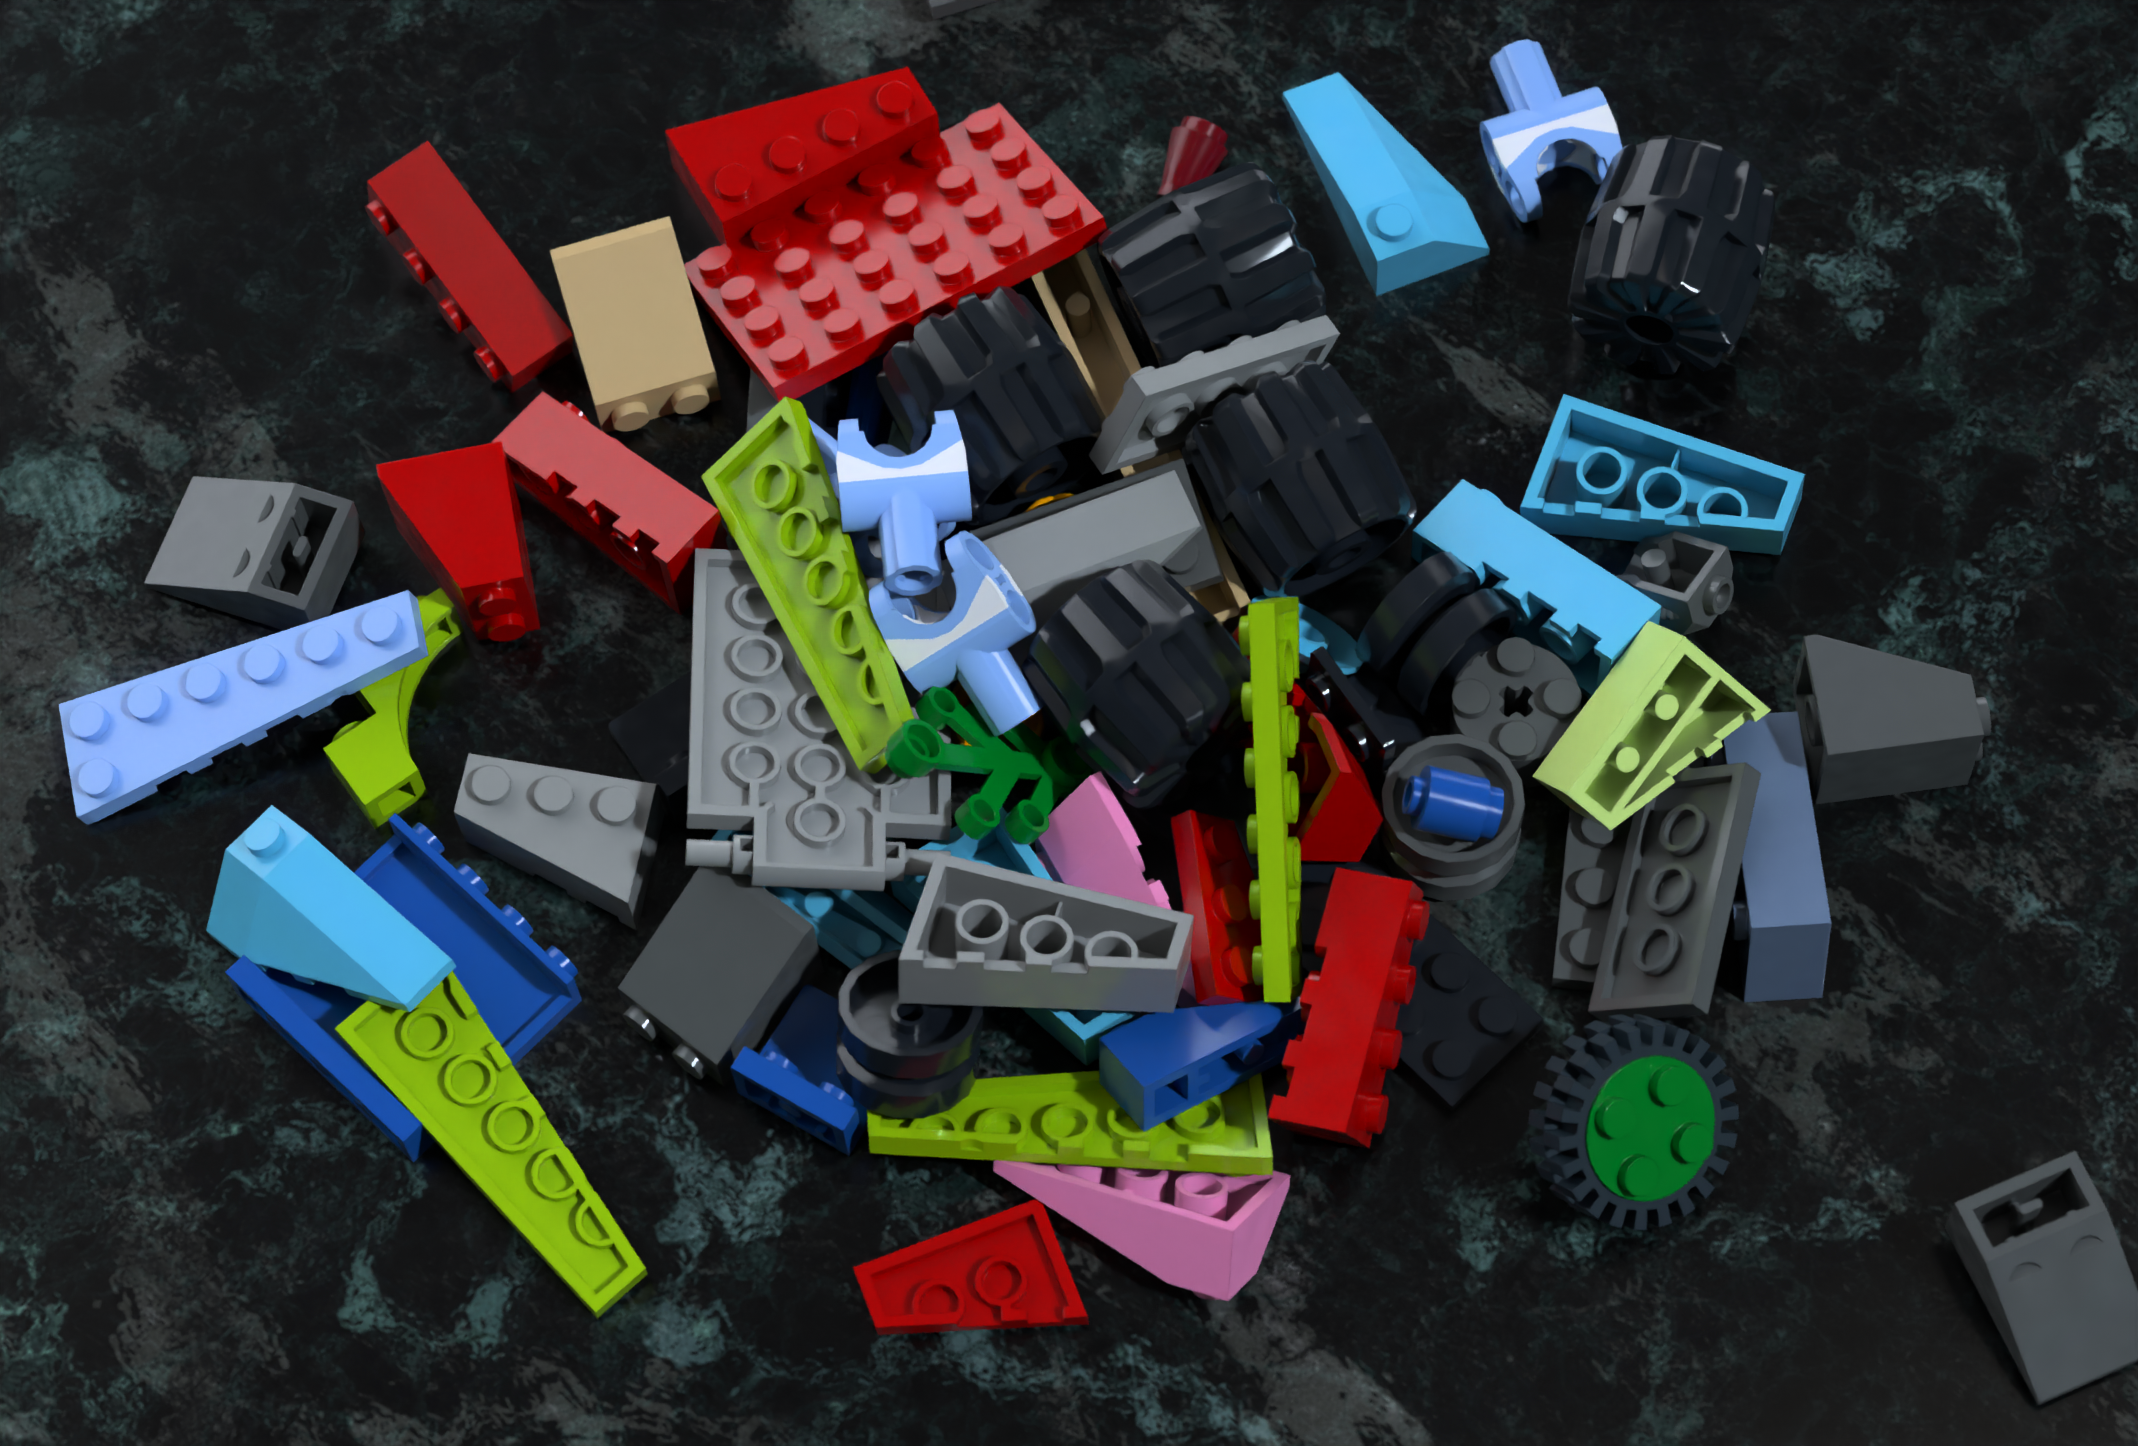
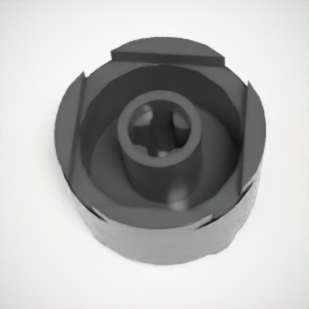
M1508 638L1500 644L1494 645L1482 657L1480 655L1477 656L1471 666L1467 667L1462 676L1455 681L1451 699L1450 735L1461 734L1486 741L1509 758L1522 779V785H1525V788L1540 786L1542 784L1532 777L1581 711L1582 695L1576 678L1568 666L1550 651L1533 645L1524 638Z

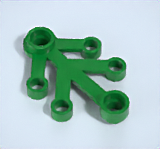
M932 686L930 690L917 700L915 708L921 720H907L889 737L885 751V759L889 768L896 775L904 779L924 777L932 769L988 775L978 793L969 797L955 812V820L958 827L968 837L976 840L983 839L1000 823L999 810L1018 778L1035 780L1036 783L1029 798L1020 801L1005 815L1004 823L1007 831L1016 841L1029 845L1048 830V815L1058 797L1066 799L1092 772V768L1071 748L1063 736L1043 741L1022 722L1003 733L1021 752L1013 751L998 737H994L973 702H970L966 708H963L956 696L945 687ZM946 726H950L972 746L944 743L936 730H943Z

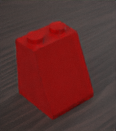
M493 442L376 464L378 477L398 531L439 587L443 589L453 602L456 610L477 639L484 640L490 638L500 642L511 641L520 638L526 631L540 629L519 496L502 442Z

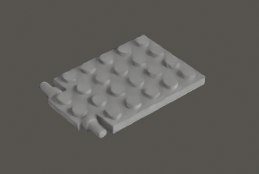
M695 548L687 828L752 831V835H733V841L687 839L686 865L731 867L732 874L752 875L753 886L884 891L885 881L903 882L904 875L928 876L936 853L951 856V851L905 849V842H888L886 837L949 840L951 831V771L932 769L924 777L904 779L896 775L889 768L888 764L876 774L859 770L741 550ZM875 557L876 559L882 561V557ZM864 574L869 591L873 586L884 580V577L873 578ZM941 585L933 588L926 594L914 596L923 606L933 611H950V605ZM894 659L915 719L921 720L917 715L915 705L923 694L913 687ZM946 726L943 730H936L944 743L951 744L950 726Z

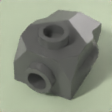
M1677 531L1661 537L1644 538L1635 547L1634 555L1622 575H1616L1617 578L1660 604L1662 608L1659 625L1683 636L1709 628L1716 617L1727 610L1734 593L1732 581L1733 564L1728 547Z

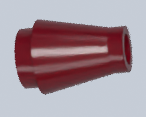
M1185 116L1180 127L1172 128L1162 181L1156 198L1159 199L1180 187L1211 176L1228 154L1224 146L1228 138L1227 133L1207 120L1194 116Z

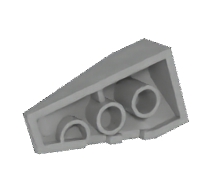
M1175 470L982 541L1009 572L1031 607L1036 620L1037 628L1035 632L1008 648L1021 670L1022 664L1029 653V646L1038 632L1075 593L1097 577L1117 566H1124L1139 559H1149L1163 567L1203 529ZM947 558L941 561L943 573L941 588L952 610L956 601V585L951 575L954 570Z

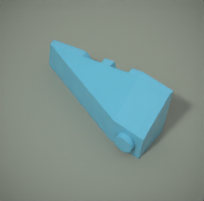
M1339 72L1283 92V101L1376 296L1489 255V247L1466 199Z
M273 805L225 849L206 931L235 957L239 959L245 955L261 971L266 972L269 967L291 973L296 981L314 985L317 980L342 987L350 996L411 1012L457 967L447 954L311 834Z

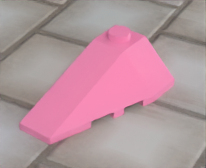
M1099 771L1089 776L1048 816L1049 828L1035 841V855L1053 881L1172 910L1168 902L1169 897L1161 881H1155L1153 878L1146 881L1143 877L1142 872L1145 871V866L1137 849L1141 842L1103 774ZM1191 958L1176 1003L1181 1008L1208 1006L1197 1003Z
M994 1160L993 1171L1166 1283L1191 1290L1196 1296L1203 1299H1221L1227 1302L1257 1273L1290 1186V1175L1273 1171V1175L1247 1174L1241 1177H1231L1223 1173L996 1160Z

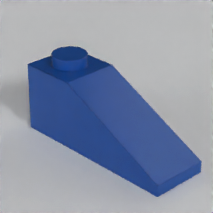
M1300 997L1295 998L1291 1002H1264V1000L1177 1008L1174 1009V1013L1150 1012L1130 1023L1121 1024L1110 1033L1099 1038L1100 1084L1142 1131L1145 1132L1283 1062L1289 1039L1295 1040L1297 1035H1304L1307 1022H1303L1301 1019Z

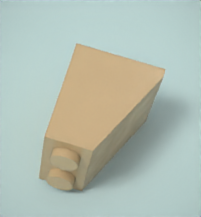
M670 216L549 250L601 430L604 433L613 430H636L646 425L651 419L672 413L692 414L704 409L711 402L721 400L715 369Z

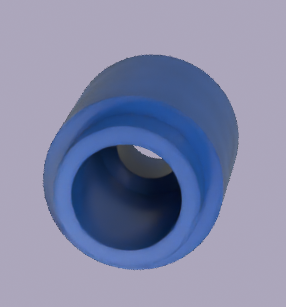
M1426 765L1419 777L1413 775L1409 777L1403 794L1402 812L1403 814L1410 815L1411 827L1414 830L1469 842H1476L1479 837L1492 839L1499 828L1502 818L1504 791L1502 788L1490 786L1488 778Z

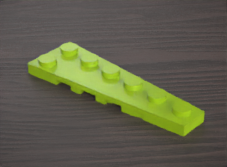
M785 396L712 465L701 478L858 769L876 774L887 764L885 751L889 737L907 720L915 718L893 656L872 614L869 603V589L849 532L842 531L840 507L805 408L800 401Z
M1278 597L1249 603L1248 616H1241L1239 622L1241 654L1243 656L1250 655L1251 682H1244L1242 686V713L1245 722H1253L1254 748H1247L1245 751L1244 774L1247 787L1255 788L1256 814L1248 816L1247 844L1250 854H1258L1259 880H1252L1249 901L1252 919L1261 920L1262 946H1255L1253 949L1252 973L1255 985H1263L1264 1002H1291L1302 993L1301 847L1297 837H1288V824H1296L1299 807H1301L1300 782L1294 771H1287V758L1294 757L1296 743H1300V717L1295 716L1292 705H1287V692L1292 691L1294 679H1299L1298 597Z
M453 971L411 1012L367 1000L335 1028L337 1036L381 1084L423 1124L427 1134L597 1319L647 1275L646 1268L597 1192L591 1187L584 1172L569 1149L565 1147L547 1119L545 1112L534 1095L526 1087L506 1052L487 1027L478 1009Z
M1099 1071L977 1079L969 1095L948 1111L926 1118H892L867 1109L869 1151L871 1154L1223 1173L1231 1177H1241L1247 1174L1273 1175V1155L1261 1073L1145 1132L1142 1131L1100 1084Z

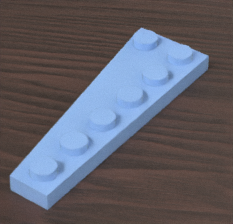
M409 590L59 704L76 817L87 825L95 823L157 792L156 785L184 771L193 774L213 764L211 757L241 742L249 746L267 737V729L295 715L305 718L331 705L335 699L343 695H351L429 656L418 599Z

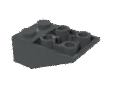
M193 476L144 585L147 588L280 630H287L330 615L366 532L352 500L296 483Z
M2076 1151L1954 1203L1945 1229L2037 1405L2138 1362V1290L2108 1210Z

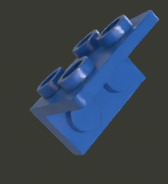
M808 984L801 989L761 1053L758 1054L744 1046L730 1068L740 1095L849 1156L868 1127L867 1109L846 1093L836 1075L838 1000Z

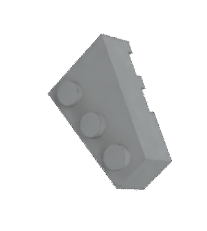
M468 753L454 809V814L464 840L532 876L537 874L566 889L568 895L583 903L589 901L617 916L623 924L637 930L665 815L657 784Z

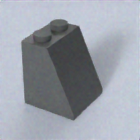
M1821 635L1804 636L1792 691L1796 711H1798L1815 805L1968 785L1975 761L1982 760L1983 737L1991 733V718L1987 700L1985 697H1976L1971 675Z
M700 866L619 985L618 990L626 1010L623 1018L637 1033L649 1041H652L658 1035L675 1048L672 1056L687 1072L698 1079H702L708 1074L724 1086L733 1076L730 1067L743 1047L746 1046L755 1051L783 1019L801 989L805 985H812L824 972L814 926L764 887L753 886L752 878L748 875L732 874L731 867Z

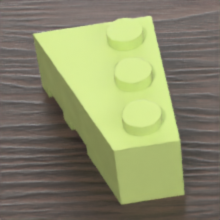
M1647 621L1532 777L1576 813L1612 830L1674 784V775L1701 755L1706 758L1710 757L1723 747L1722 739L1749 719L1754 722L1758 721L1770 712L1771 709L1685 636Z

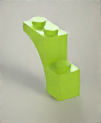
M441 587L428 596L421 595L416 597L419 603L429 656L355 692V696L371 717L365 721H355L344 726L336 733L332 743L323 748L334 774L375 829L387 822L394 813L399 814L428 794L420 772L411 759L409 751L408 718L410 706L418 683L429 664L450 641L464 632L455 605Z

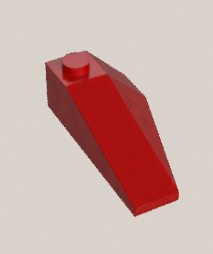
M1239 627L1236 628L1232 635L1238 645ZM1294 681L1292 691L1287 692V705H1292L1295 716L1300 717V743H1296L1294 757L1287 758V771H1294L1300 782L1301 807H1299L1296 824H1288V837H1297L1299 839L1301 861L1359 862L1384 820L1380 803L1374 797L1363 769L1333 725ZM1251 724V725L1248 727V730L1252 733V735H1253V724ZM1253 736L1244 746L1245 749L1254 748Z

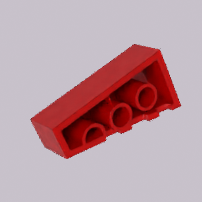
M426 141L367 181L369 204L365 206L368 216L380 233L386 237L400 254L405 266L420 285H425L438 301L437 306L450 327L457 334L463 332L477 350L473 352L474 356L491 381L495 383L502 379L513 393L572 352V332L429 141Z

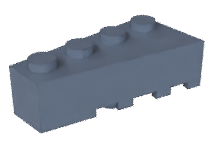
M1798 711L1767 713L1756 722L1749 719L1721 740L1723 747L1707 758L1708 767L1746 762L1761 773L1730 912L1732 938L1737 940L1743 998L1744 1002L1822 998L1831 918Z

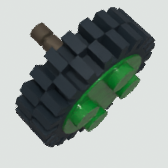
M1623 1014L1609 1016V1025L1594 1021L1584 1026L1589 1040L1571 1035L1562 1043L1572 1056L1568 1061L1552 1055L1544 1067L1557 1075L1558 1078L1553 1087L1539 1081L1535 1087L1533 1095L1548 1101L1546 1111L1530 1110L1529 1125L1544 1131V1135L1529 1138L1531 1152L1545 1158L1544 1161L1535 1166L1541 1178L1553 1183L1549 1189L1558 1198L1569 1202L1568 1206L1618 1228H1622L1623 1225L1632 1230H1647V1222L1657 1227H1662L1672 1223L1669 1210L1681 1216H1686L1695 1209L1687 1195L1689 1192L1706 1199L1715 1187L1703 1177L1707 1169L1721 1175L1724 1174L1729 1162L1714 1155L1718 1144L1735 1148L1737 1133L1722 1128V1121L1739 1119V1106L1722 1099V1097L1736 1091L1735 1085L1731 1077L1718 1073L1726 1067V1064L1720 1055L1708 1051L1711 1045L1702 1038L1690 1034L1687 1030L1644 1015L1634 1014V1018Z

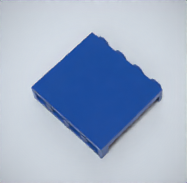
M394 813L388 819L394 835L354 873L453 960L457 967L452 971L514 1066L582 1001L574 980L578 970L555 946L551 945L544 951L529 937L534 932L532 927L512 906L506 904L501 910L485 896L489 888L469 866L462 863L455 869L440 854L445 851V848L426 826L418 822L411 828ZM245 955L239 958L225 972L236 994L412 1162H415L435 1142L427 1134L423 1124L381 1084L337 1036L335 1028L367 1000L348 995L342 987L317 980L314 985L296 981L291 973L269 967L266 972L261 971Z

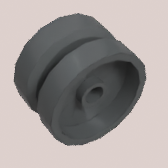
M1461 734L1431 736L1406 748L1389 767L1381 793L1380 806L1384 820L1378 831L1381 856L1394 878L1413 881L1424 892L1423 896L1440 901L1472 899L1496 887L1512 869L1520 843L1521 824L1525 810L1522 779L1509 758L1486 741ZM1429 765L1488 778L1490 786L1502 788L1504 791L1503 813L1495 836L1492 839L1479 837L1476 842H1469L1412 829L1410 815L1403 814L1402 812L1403 794L1409 777L1411 775L1419 777L1422 769Z

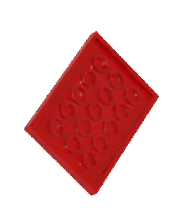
M998 103L988 109L974 112L965 121L941 132L940 137L931 136L918 141L910 153L888 164H874L865 168L859 174L857 180L834 192L823 191L814 194L806 201L803 208L781 219L772 218L758 223L754 226L750 235L729 246H726L724 243L705 250L697 258L685 263L684 267L692 293L777 403H779L785 396L796 399L891 350L898 341L914 338V326L932 313L944 316L955 310L960 297L974 292L979 300H981L998 286L1012 287L1097 243L1100 236L1108 229L1101 213L1003 106Z

